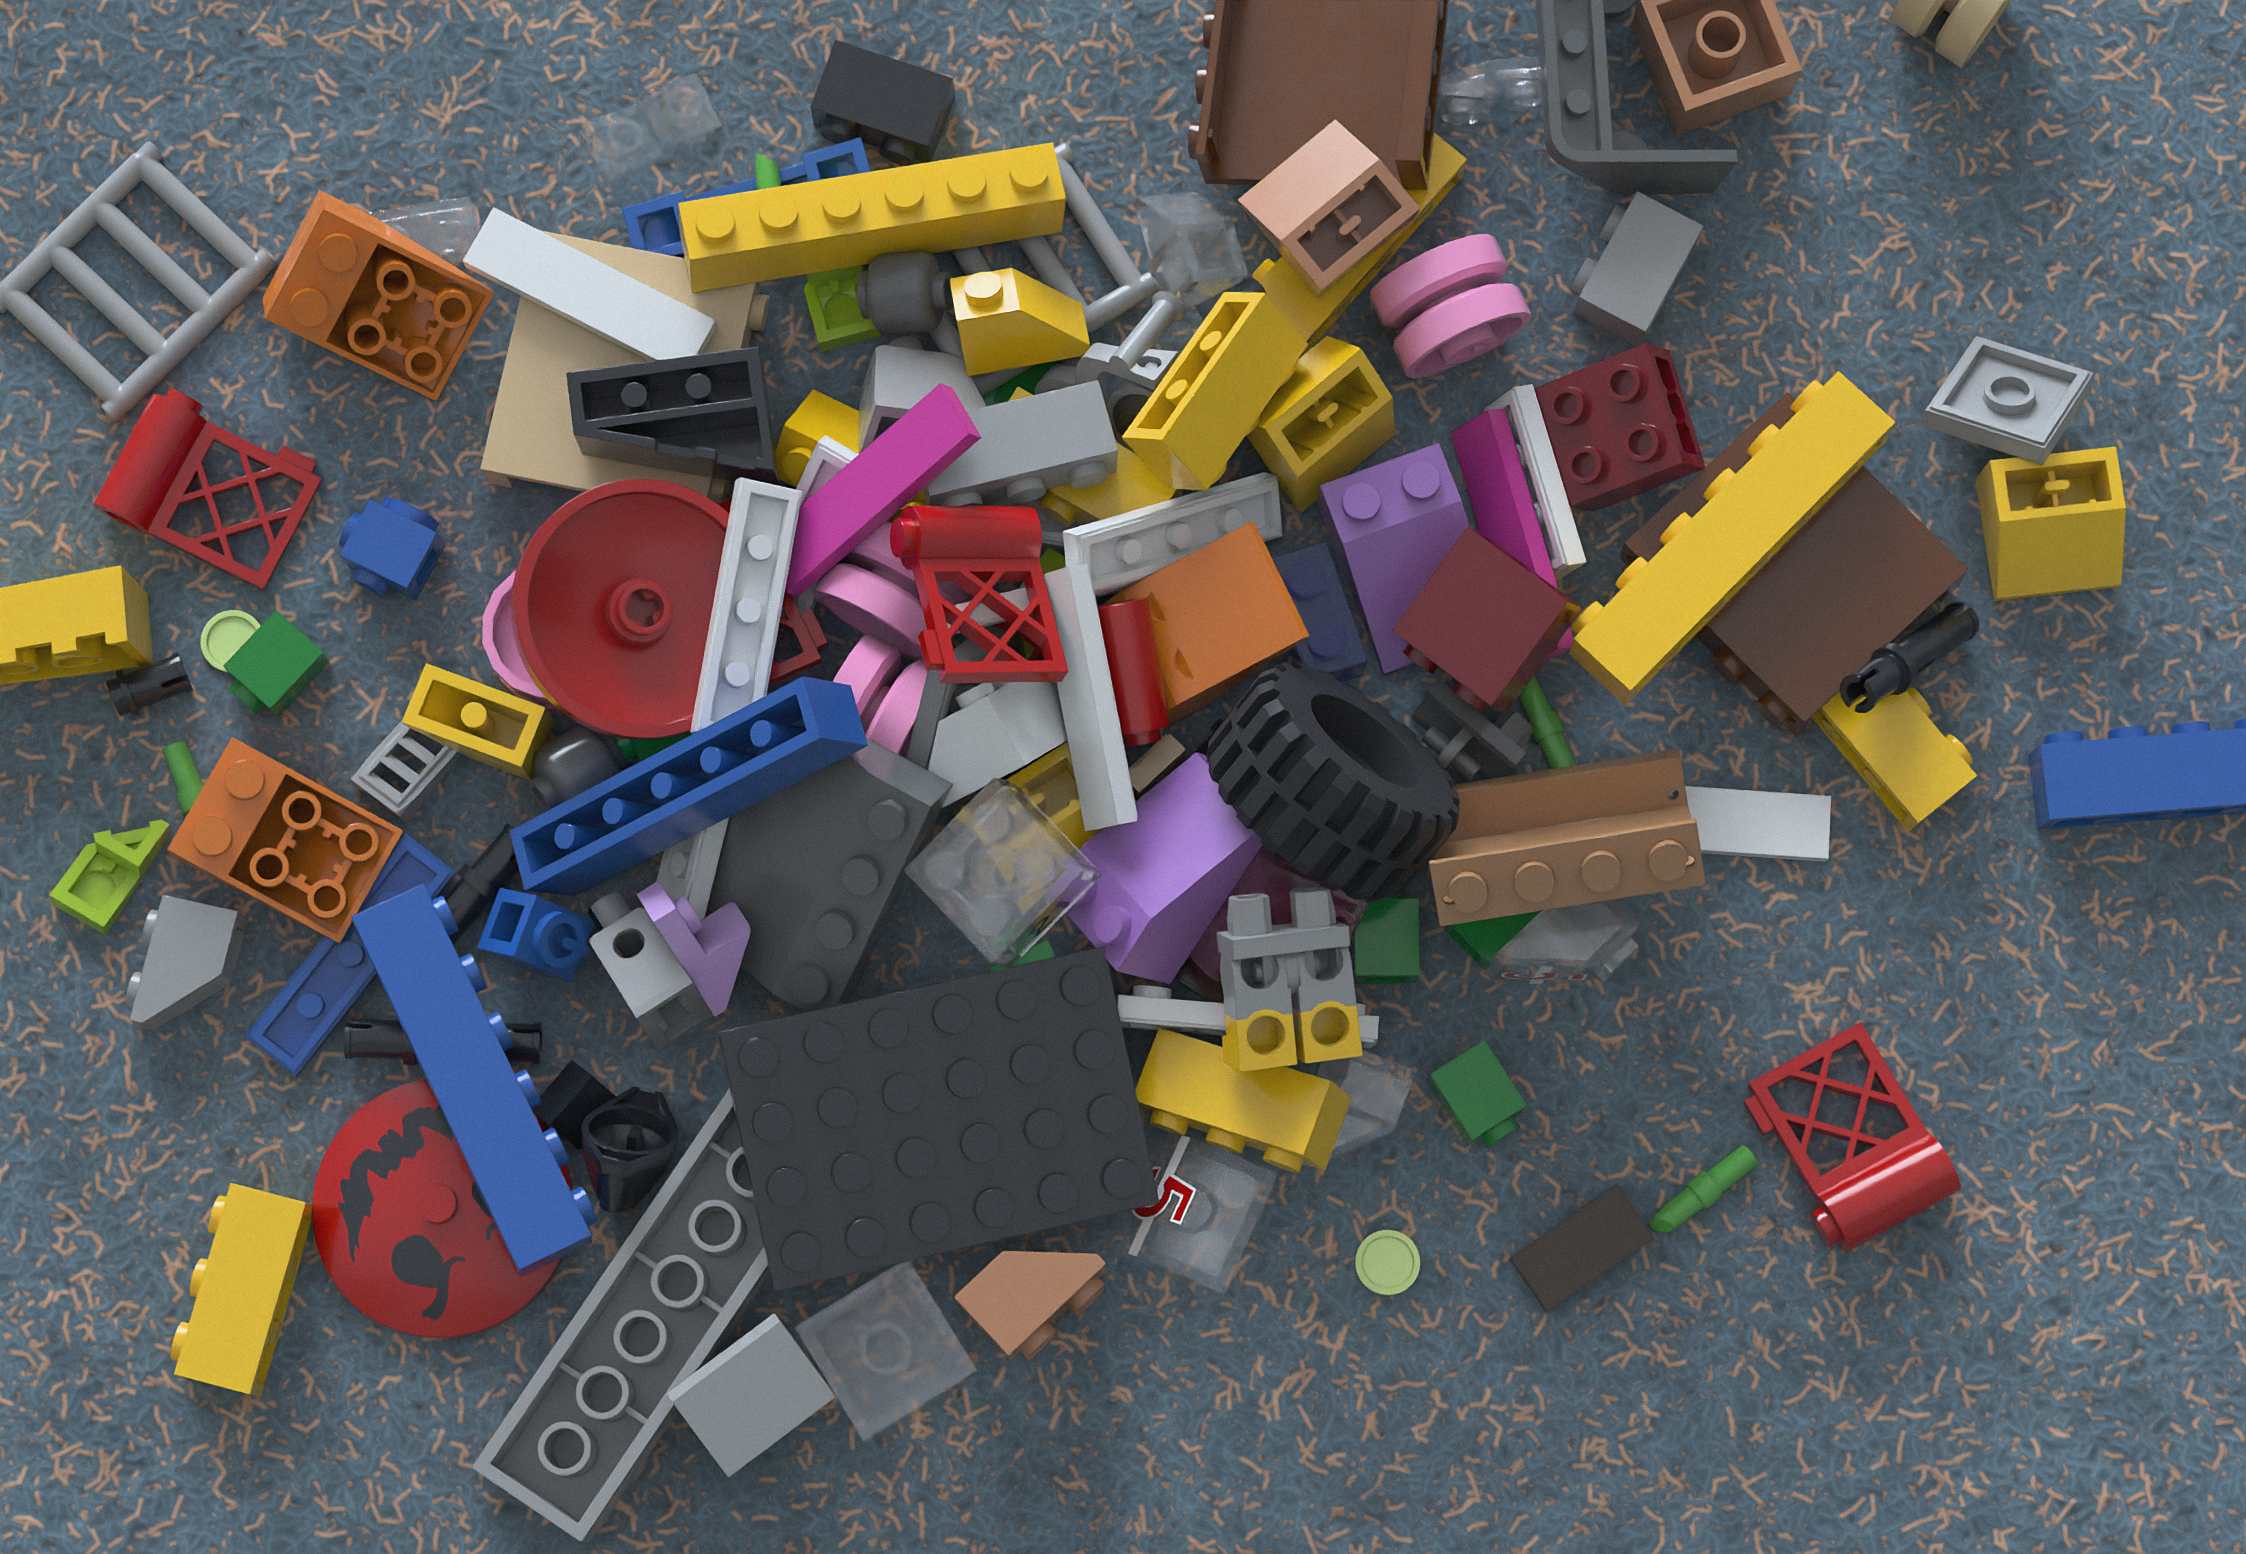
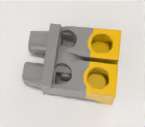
M1310 886L1289 890L1292 923L1272 925L1268 895L1253 893L1229 897L1228 931L1217 932L1218 952L1221 953L1220 974L1224 994L1226 1036H1222L1224 1063L1238 1072L1297 1065V1059L1304 1063L1363 1056L1353 970L1348 948L1350 946L1349 926L1336 921L1330 890L1326 887Z

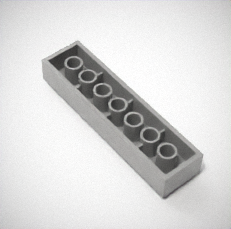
M730 1088L471 1467L580 1542L591 1543L678 1414V1409L672 1403L667 1393L717 1356L770 1277Z

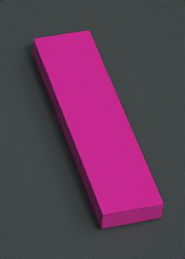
M939 383L800 506L785 588L786 593L797 596L804 593L982 438L953 387Z
M1505 408L1486 410L1451 432L1479 530L1558 589ZM1570 627L1543 663L1571 649L1573 637Z

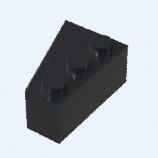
M759 347L566 373L573 433L582 455L733 482L741 477L780 486L765 370Z

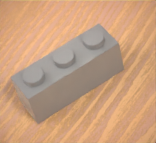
M1095 380L967 411L982 438L924 487L923 492L927 506H983L984 504L1008 499L1012 504H1021L1040 498L1046 493V489L1070 484L1075 489H1083L1104 482L1108 478V474L1116 473L1118 448L1099 381Z

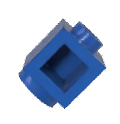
M385 496L381 505L369 500L362 514L355 512L349 518L339 540V546L343 548L340 557L348 568L353 570L350 580L379 596H384L387 589L390 588L416 601L445 548L443 541L438 533L435 532L439 522L422 510L396 498Z
M500 888L477 948L530 972L573 982L578 966L589 953L587 942L593 929L594 921L537 895Z

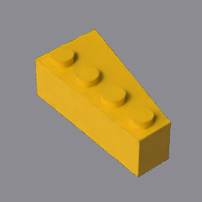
M121 565L0 588V685L113 672L121 668L122 670L138 669L153 663L148 593Z

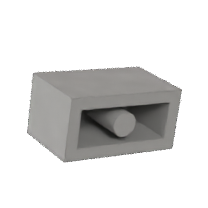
M1638 191L1627 209L1616 205L1599 236L1600 239L1608 242V245L1598 262L1589 257L1586 258L1571 286L1570 291L1579 295L1573 314L1636 347L1640 346L1695 247L1704 226Z

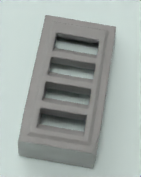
M401 721L365 760L350 780L360 790L407 824L461 756V753L441 744L443 748L435 756L411 738L416 731L403 725ZM403 748L427 765L419 775L396 758ZM387 768L410 784L403 793H400L380 778Z

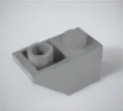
M162 895L159 909H152L145 921L142 945L147 947L148 951L142 973L134 972L128 985L126 1008L132 1010L129 1020L141 1028L156 1030L231 984L234 980L249 920L235 910Z

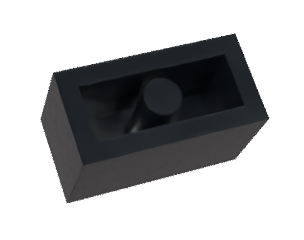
M835 40L810 107L813 124L815 127L821 128L820 134L825 139L835 144L861 137L863 143L879 147L878 152L883 158L899 165H914L915 160L924 163L932 162L955 99L953 78Z

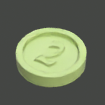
M227 610L215 615L207 622L201 634L200 643L204 657L214 668L228 672L223 665L257 631L260 624L250 614L239 610Z
M1381 1230L1369 1235L1361 1243L1355 1257V1268L1360 1281L1369 1290L1381 1295H1395L1408 1289L1416 1280L1420 1270V1256L1417 1247L1409 1237L1395 1230Z

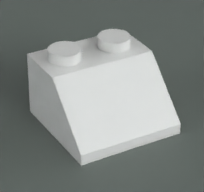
M1057 682L981 683L955 697L961 709L938 721L928 771L953 784L942 806L943 808L1021 768L1067 741Z

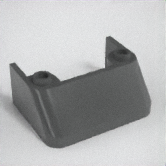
M1535 0L1544 138L1546 149L1551 158L1571 172L1616 194H1636L1637 191L1642 194L1713 193L1738 162L1737 150H1650L1648 145L1639 136L1627 131H1612L1604 17H1616L1624 14L1633 6L1636 0Z

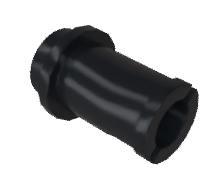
M178 652L168 658L124 674L122 668L116 670L117 677L106 681L119 716L132 712L134 718L141 716L139 711L141 708L186 691H193Z

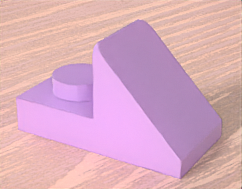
M658 880L638 893L637 896L716 1017L727 1008L750 936V925L735 902L727 903L700 921L684 895L672 901Z

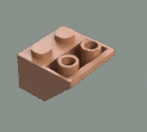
M1337 120L1331 122L1237 200L1317 299L1412 222L1420 210V207L1382 161Z
M1002 1251L954 1298L958 1306L1010 1362L1015 1360L1021 1353L1030 1362L1058 1335L1056 1333L1057 1330L1052 1324L1067 1309H1070L1076 1316H1079L1105 1291V1284L1100 1278L1106 1274V1263L1098 1254Z

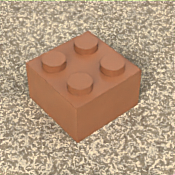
M1639 0L1631 26L1676 136L1792 94L1802 68L1774 0Z

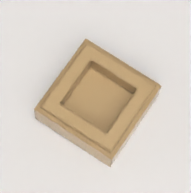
M1165 734L1160 741L1153 745L1129 768L1134 799L1136 801L1186 760V749L1171 734L1168 736Z

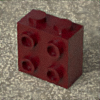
M1644 343L1534 388L1570 507L1587 511L1599 510L1706 469L1671 352L1668 349Z
M1467 527L1392 631L1408 642L1402 652L1414 663L1431 674H1434L1436 669L1440 667L1455 678L1457 682L1451 690L1468 704L1483 712L1488 704L1492 707L1508 711L1583 608L1485 534Z

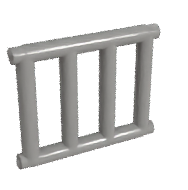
M149 141L117 168L0 282V312L4 314L8 310L104 401L100 407L105 411L106 417L114 423H117L128 411H131L278 264L275 257L270 253H266L263 249H260L257 253L252 250L160 163L163 156L159 153L158 148ZM142 180L237 269L213 295L208 294L116 207ZM97 224L193 313L167 340L71 250ZM53 267L148 356L123 383L119 382L27 294Z
M1062 143L1055 147V153L1066 196V205L1114 277L1119 288L1087 305L1043 235L1017 239V242L1045 285L1082 303L1087 332L1090 334L1143 303L1147 298L1159 292L1160 287L1149 272L1141 275L1073 170L1071 164L1075 162L1070 146L1067 143ZM977 246L950 250L966 276L978 272L992 271ZM944 311L938 327L928 333L941 353L955 354L964 361L960 335ZM1035 365L971 377L981 396H984Z

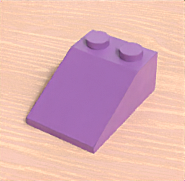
M1439 443L1322 484L1319 487L1318 508L1383 675L1416 664L1402 652L1408 642L1392 630L1466 528L1470 527L1462 500Z
M1194 753L1135 802L1138 815L1137 821L1103 828L1082 846L1051 894L1056 903L1060 900L1070 902L1066 908H1062L1063 911L1096 948L1105 947L1104 957L1118 972L1170 984L1263 845L1261 843L1262 839L1252 829H1247L1238 820L1235 809L1231 805L1225 804L1219 795V784L1212 781L1208 771L1209 763L1207 762V757L1203 754Z

